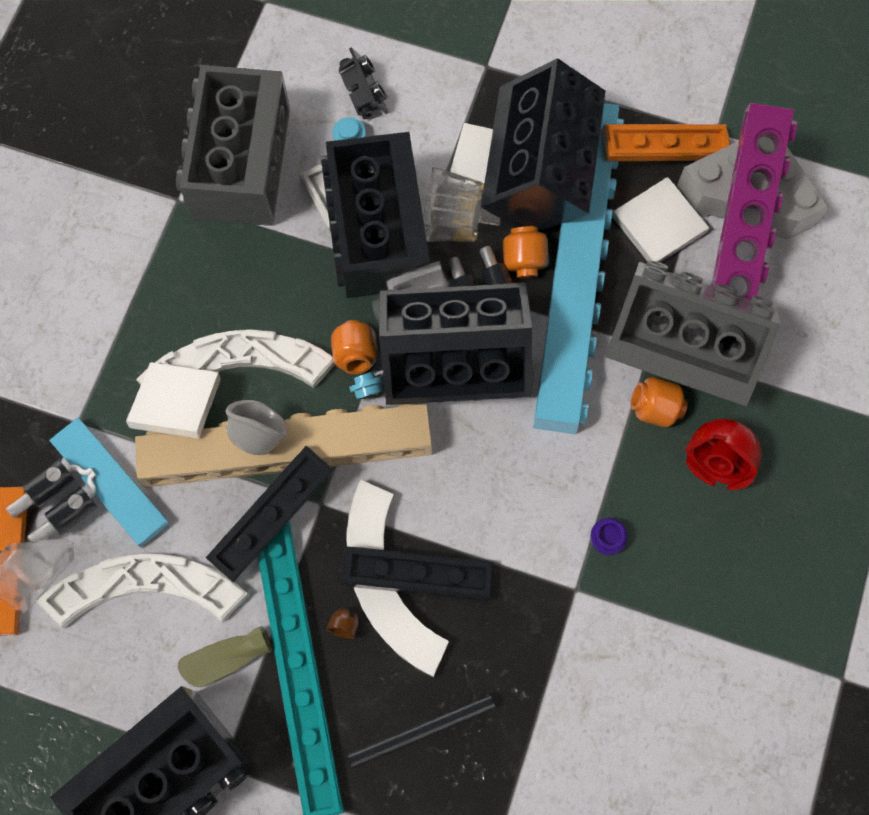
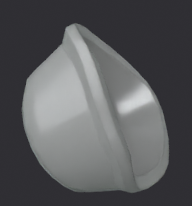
M242 400L231 403L225 410L228 417L227 435L231 442L244 452L252 455H266L281 441L285 440L287 436V427L283 418L264 403L254 400Z

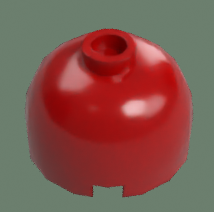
M724 418L713 419L702 424L691 436L685 449L688 455L685 462L691 472L706 484L714 487L716 481L728 484L726 490L743 489L753 483L762 458L760 443L755 433L741 422Z

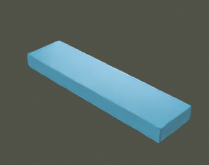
M78 417L49 440L70 465H78L83 470L92 469L96 474L93 479L96 487L95 495L139 547L142 548L170 524ZM76 471V473L89 487L87 482L89 475H81Z

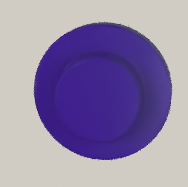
M604 518L593 526L590 540L592 546L599 553L615 555L626 546L628 534L620 521L613 518Z

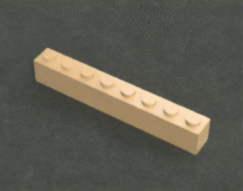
M398 404V407L385 409L381 405H370L363 407L362 411L349 413L345 409H334L326 412V415L313 417L309 413L294 414L290 416V419L284 420L287 427L285 440L281 441L266 455H252L235 446L227 435V421L218 424V427L204 429L203 427L199 439L147 431L144 436H135L137 480L147 488L283 472L306 445L330 467L432 455L427 404Z

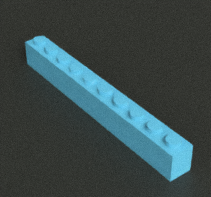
M604 103L601 128L605 124L624 123V119H618L619 105ZM601 132L590 212L588 215L562 223L560 228L533 424L534 429L576 434L579 423L585 424L587 419L588 403L582 402L583 390H590L593 370L586 367L588 357H594L597 336L591 335L592 324H598L601 304L595 303L596 292H602L605 272L599 271L600 260L605 261L607 257L609 240H603L604 229L609 230L611 225L612 209L606 208L607 200L614 198L616 179L610 178L611 169H617L618 161H606Z

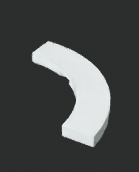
M234 330L205 336L194 340V343L174 353L173 351L169 352L155 362L214 372L237 367L268 368L292 375L304 381L312 388H315L335 365L330 354L304 340L278 335L272 331ZM145 370L136 379L140 385L142 384V381L147 370Z
M360 480L353 497L348 518L347 546L384 550L385 525L394 494ZM354 587L363 611L383 640L412 666L434 677L449 641L432 632L415 618L404 605L397 592Z
M137 554L99 562L100 564L89 567L79 573L76 572L53 586L36 602L60 627L66 628L76 618L103 602L139 593H161L187 599L202 606L220 621L224 622L246 600L249 594L225 575L200 563L170 555Z

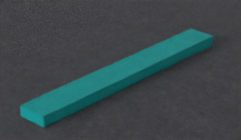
M289 521L258 555L302 812L303 815H338L344 813L291 523Z

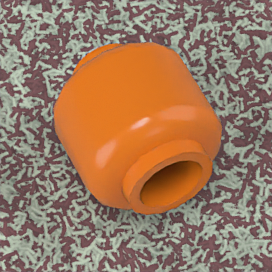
M524 226L511 229V234L503 239L504 264L507 270L517 272V278L538 277V270H542L549 265L548 239L544 233L538 232V227Z
M350 320L338 326L331 335L333 361L348 374H362L376 363L379 354L377 337L374 329L368 324L357 320Z
M649 377L643 383L639 382L632 393L630 405L631 409L635 410V415L639 421L668 428L677 419L684 417L688 402L687 399H684L683 389L679 384L657 377Z

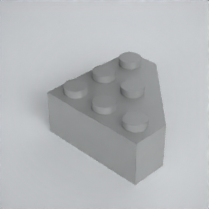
M767 137L758 139L757 146L762 153L772 154L774 152V143L771 139ZM739 141L684 167L677 188L699 215L708 217L710 214L724 218ZM787 147L785 156L790 157V166L786 178L780 179L778 191L783 192V201L780 212L773 214L771 227L776 228V237L788 240L816 226L828 206ZM760 172L751 174V185L757 190H765L767 187L766 176ZM747 207L743 213V218L747 224L751 226L759 224L761 216L756 208Z

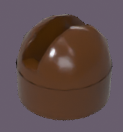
M340 608L330 617L326 629L337 637L353 640L359 628V618L355 612L349 613V609Z

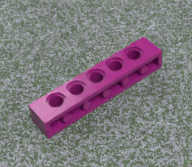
M750 103L744 113L711 286L716 288L718 283L729 286L730 281L735 276L741 277L747 284L746 292L742 297L750 300L752 295H758L760 283L765 284L768 276L769 263L764 262L766 249H772L775 241L776 228L771 227L773 214L780 212L783 201V192H779L778 189L780 179L786 178L790 166V157L785 156L788 142H793L796 135L797 121L792 120L794 109ZM767 137L773 141L774 152L772 154H764L758 149L757 141L759 138ZM760 172L766 176L767 187L765 190H757L751 185L750 177L752 173ZM747 207H753L759 211L761 218L757 226H751L745 222L743 213ZM740 242H747L753 247L754 254L750 261H743L737 256L736 248Z

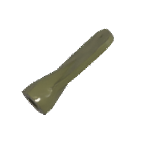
M259 626L248 635L224 639L182 657L178 661V670L187 683L193 687L201 688L236 672L256 656L271 653L273 647L263 626Z

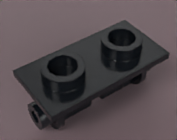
M352 47L349 48L353 58L342 59L339 62L340 67L338 71L349 92L359 87V89L349 94L357 115L362 116L363 119H369L374 116V111L378 108L385 114H388V109L384 103L387 95L378 81L375 82L372 76L375 72L372 62L367 55L361 56Z

